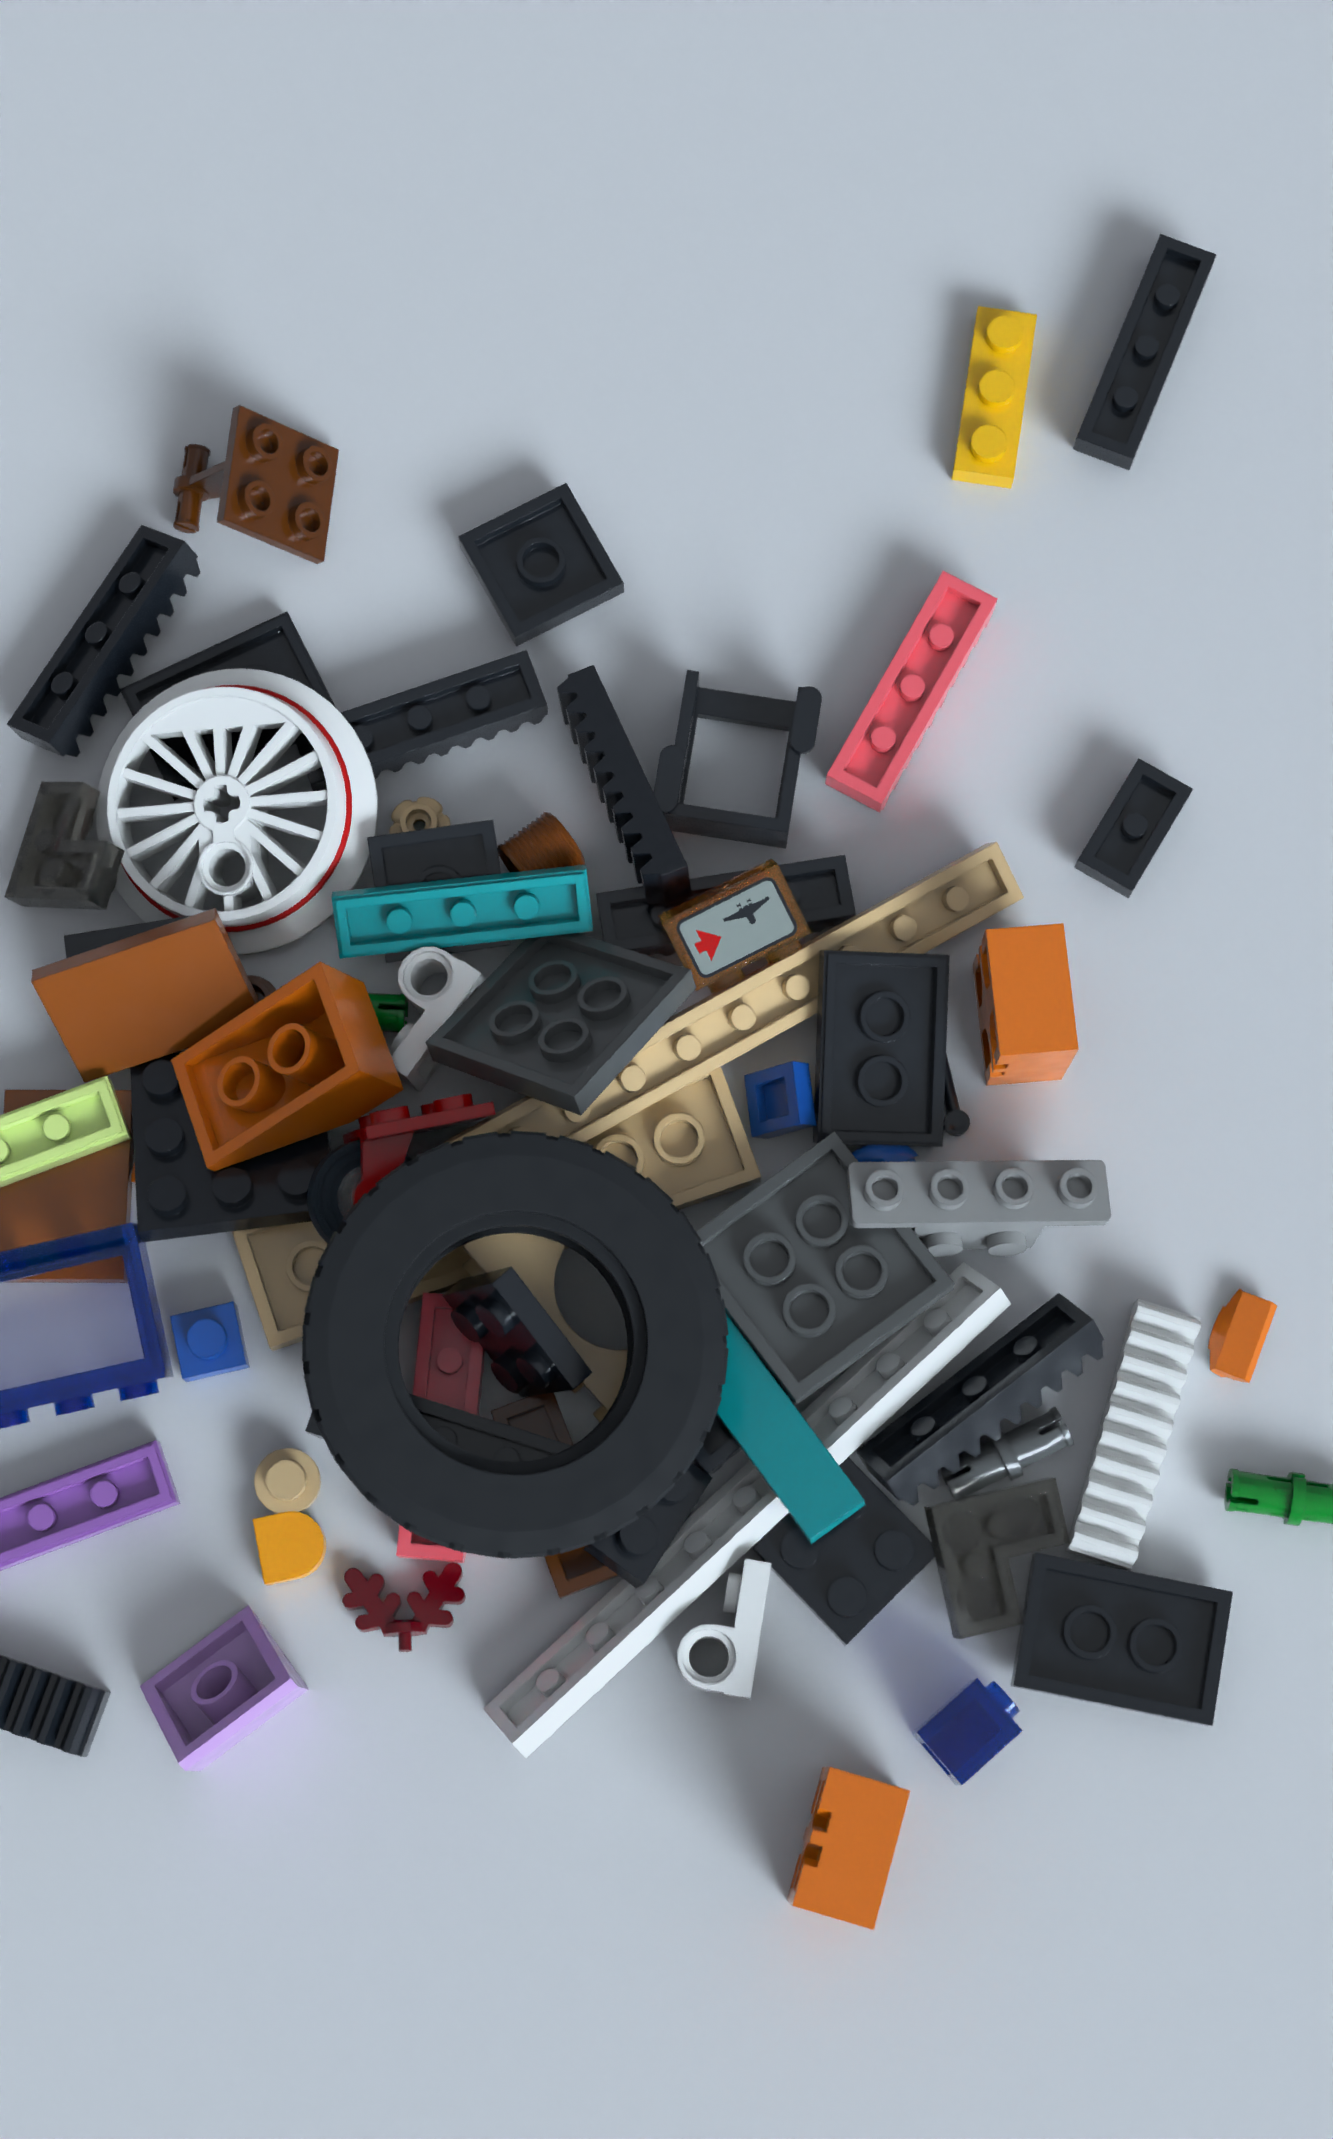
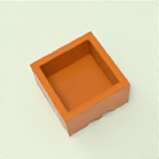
M1064 923L986 929L982 938V945L978 949L979 954H976L973 962L986 1086L1062 1080L1079 1050Z
M822 1767L811 1808L812 1817L804 1833L803 1850L797 1859L787 1901L792 1906L874 1930L910 1790L833 1767Z

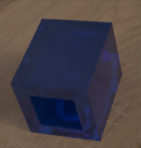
M976 1678L970 1680L911 1734L955 1785H963L1023 1730L1012 1719L1020 1710L1007 1693L994 1681L984 1687Z

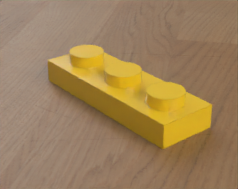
M978 306L952 480L1011 489L1015 474L1037 314Z

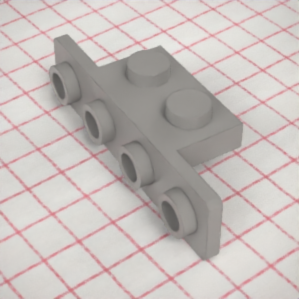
M1102 1160L853 1162L847 1170L851 1225L854 1228H911L933 1257L953 1256L962 1252L963 1249H988V1253L994 1256H1013L1023 1253L1027 1248H1032L1044 1226L1105 1225L1111 1218L1106 1166Z

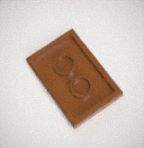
M216 908L32 970L31 982L84 1083L187 1049L259 1002Z
M5 1090L3 1114L66 1090ZM115 1090L132 1139L0 1188V1283H128L132 1197L131 1173L134 1154L131 1090Z

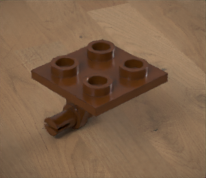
M241 405L233 408L226 459L224 462L207 469L210 456L209 448L198 444L185 446L182 475L175 478L173 493L178 497L176 516L173 527L183 533L198 532L202 502L208 499L220 498L217 523L315 564L324 562L338 449Z

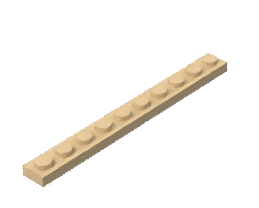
M986 843L670 1017L582 1115L526 1096L497 1112L495 1115L444 1141V1143L448 1141L452 1143L462 1140V1137L496 1131L498 1134H511V1131L546 1133V1136L559 1138L561 1135L586 1142L816 1014L818 1008L820 950L924 954L1023 899L1024 896L998 843Z

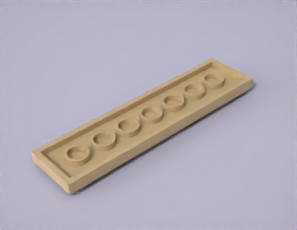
M721 1067L584 1142L594 1145V1149H598L603 1153L608 1151L637 1168L636 1172L642 1174L645 1178L649 1177L674 1200L672 1204L678 1210L761 1182L760 1171ZM312 1222L232 1231L269 1348L275 1351L301 1342L302 1325L305 1316L304 1310L312 1278L328 1243L318 1234ZM464 1245L445 1255L424 1275L415 1288L408 1304L422 1300L423 1292L439 1294L448 1291L460 1279L471 1277L462 1267L471 1258L463 1249Z

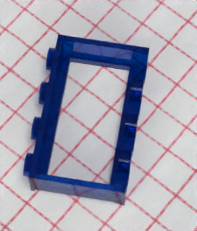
M127 1223L0 1252V1283L123 1256L144 1358L1 1390L0 1429L31 1422L28 1409L53 1404L56 1416L94 1408L93 1395L118 1389L120 1401L160 1393L157 1380L174 1377L146 1242H142L138 1234L137 1223Z

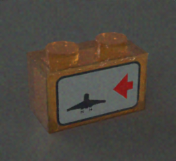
M769 859L658 915L683 967L691 969L696 985L695 990L698 991L708 986L711 993L726 989L745 977L742 968L765 957L768 964H773L795 954L802 949L799 939L811 934L810 928L778 864L773 859Z

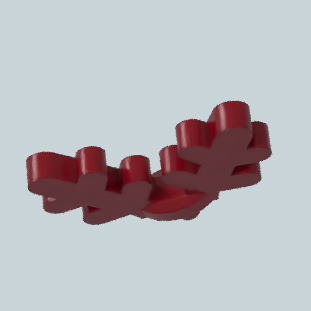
M455 1562L447 1564L439 1577L434 1571H426L422 1577L424 1585L429 1591L426 1598L423 1600L422 1596L416 1591L410 1592L407 1596L408 1605L415 1614L412 1619H395L402 1604L401 1598L397 1593L388 1594L384 1602H382L379 1597L385 1587L382 1575L378 1573L373 1574L367 1581L357 1568H350L344 1574V1580L352 1593L345 1594L342 1603L349 1611L364 1608L368 1614L360 1615L356 1618L355 1624L360 1632L364 1633L381 1629L384 1637H398L399 1652L412 1651V1636L426 1635L429 1627L449 1628L453 1625L454 1618L451 1612L442 1609L445 1604L460 1605L464 1603L466 1599L465 1592L462 1588L457 1587L463 1577V1571L461 1566Z

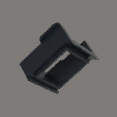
M687 670L675 745H669L661 751L654 787V795L671 831L786 849L801 754H807L812 751L815 746L822 702L820 691L811 686L798 687L796 702L708 689L699 687V671ZM698 718L789 731L775 818L684 804Z

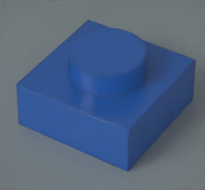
M790 1061L744 1075L752 1138L770 1139L817 1126L809 1063Z
M234 1301L170 1316L181 1375L185 1382L250 1368L238 1306Z

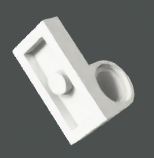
M421 947L412 951L403 959L398 970V983L401 991L421 1016L415 1024L408 1023L399 1031L391 1045L390 1054L392 1055L399 1078L418 1092H421L440 1065V1063L432 1060L425 1042L486 980L481 972L463 960L460 961L437 947ZM435 973L447 974V982L440 992L433 995L421 994V986L426 978Z
M745 1559L742 1574L729 1572L723 1612L735 1614L733 1627L702 1624L691 1629L682 1638L677 1651V1666L683 1679L692 1687L703 1691L723 1694L722 1696L746 1700L751 1698L771 1563ZM702 1639L719 1641L725 1647L728 1654L726 1668L721 1674L714 1677L699 1675L692 1669L689 1662L691 1648Z

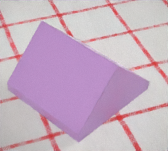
M249 1605L140 1686L177 1762L185 1771H201L309 1690Z

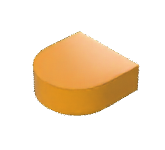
M288 1511L252 1519L264 1585L269 1586L304 1578L312 1574L321 1565L326 1553V1538L320 1525L311 1517L300 1512Z

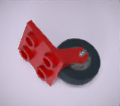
M468 1093L434 1100L433 1103L421 1105V1116L410 1118L408 1106H401L372 1112L368 1116L358 1118L360 1129L344 1134V1144L332 1150L320 1161L310 1179L307 1205L311 1221L318 1234L328 1243L334 1231L336 1232L343 1222L342 1219L364 1193H368L370 1189L376 1186V1182L399 1165L412 1160L407 1151L413 1134L468 1124L495 1115L493 1101L474 1105L472 1094Z

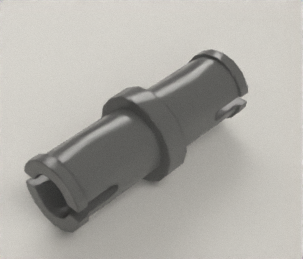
M1053 1407L1049 1409V1412L1006 1433H1003L1001 1430V1438L997 1441L989 1437L990 1441L980 1445L981 1453L977 1457L968 1452L960 1455V1470L956 1473L945 1467L939 1469L946 1485L950 1488L949 1491L955 1502L962 1501V1498L1006 1476L1013 1481L1024 1475L1023 1468L1065 1447L1073 1446L1072 1436L1066 1424L1062 1425V1416L1057 1408Z

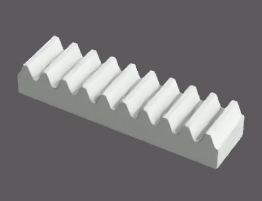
M1137 1299L1134 1302L1065 1552L1122 1570H1132L1138 1558L1140 1540L1145 1533L1146 1517L1152 1507L1153 1491L1160 1478L1159 1469L1166 1456L1167 1440L1173 1430V1418L1181 1401L1180 1393L1187 1379V1367L1194 1353L1193 1345L1201 1328V1318L1141 1299Z

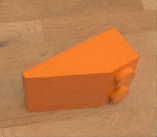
M318 962L171 1059L206 1167L213 1171L351 1123L404 1090L364 982L323 962Z

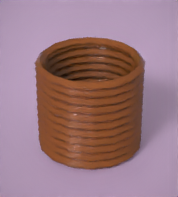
M543 812L540 818H536V821H531V824H527V828L522 827V831H518V834H513V838L509 837L508 841L504 840V844L498 845V854L510 873L585 865V859L574 839L561 822L548 812Z

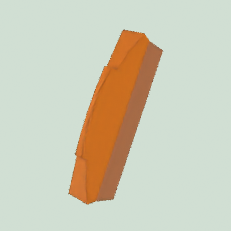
M1239 1289L1226 1307H1222L1212 1328L1208 1349L1210 1350V1370L1220 1377H1228L1236 1381L1250 1383L1277 1305Z

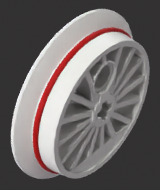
M246 668L223 669L190 677L169 687L144 705L129 721L113 745L102 771L96 801V828L101 855L113 884L128 906L145 923L192 916L207 911L202 909L210 890L223 897L224 911H217L237 955L261 953L283 947L301 939L327 921L334 914L331 898L332 892L354 890L363 875L370 858L367 837L376 836L378 822V796L371 762L361 740L346 718L328 700L306 685L280 674ZM280 728L252 761L262 730ZM231 732H241L233 756ZM303 732L313 746L314 751L266 775ZM213 734L215 762L201 735ZM185 737L203 776L161 739ZM150 748L193 784L196 789L193 790L138 772L140 764ZM322 767L327 790L269 795ZM133 783L189 801L186 803L129 808ZM231 797L240 801V806L229 811L228 820L220 815V808L230 806ZM327 806L326 822L323 831L269 814V811ZM184 818L134 845L130 823ZM266 827L319 843L307 866L267 833ZM187 838L152 879L141 861ZM268 851L298 876L279 893L269 875ZM199 854L200 857L185 902L182 904L166 892ZM241 855L246 866L245 873L238 883L226 886L222 878L223 867L231 857ZM258 895H262L263 902L242 909V902L253 900Z

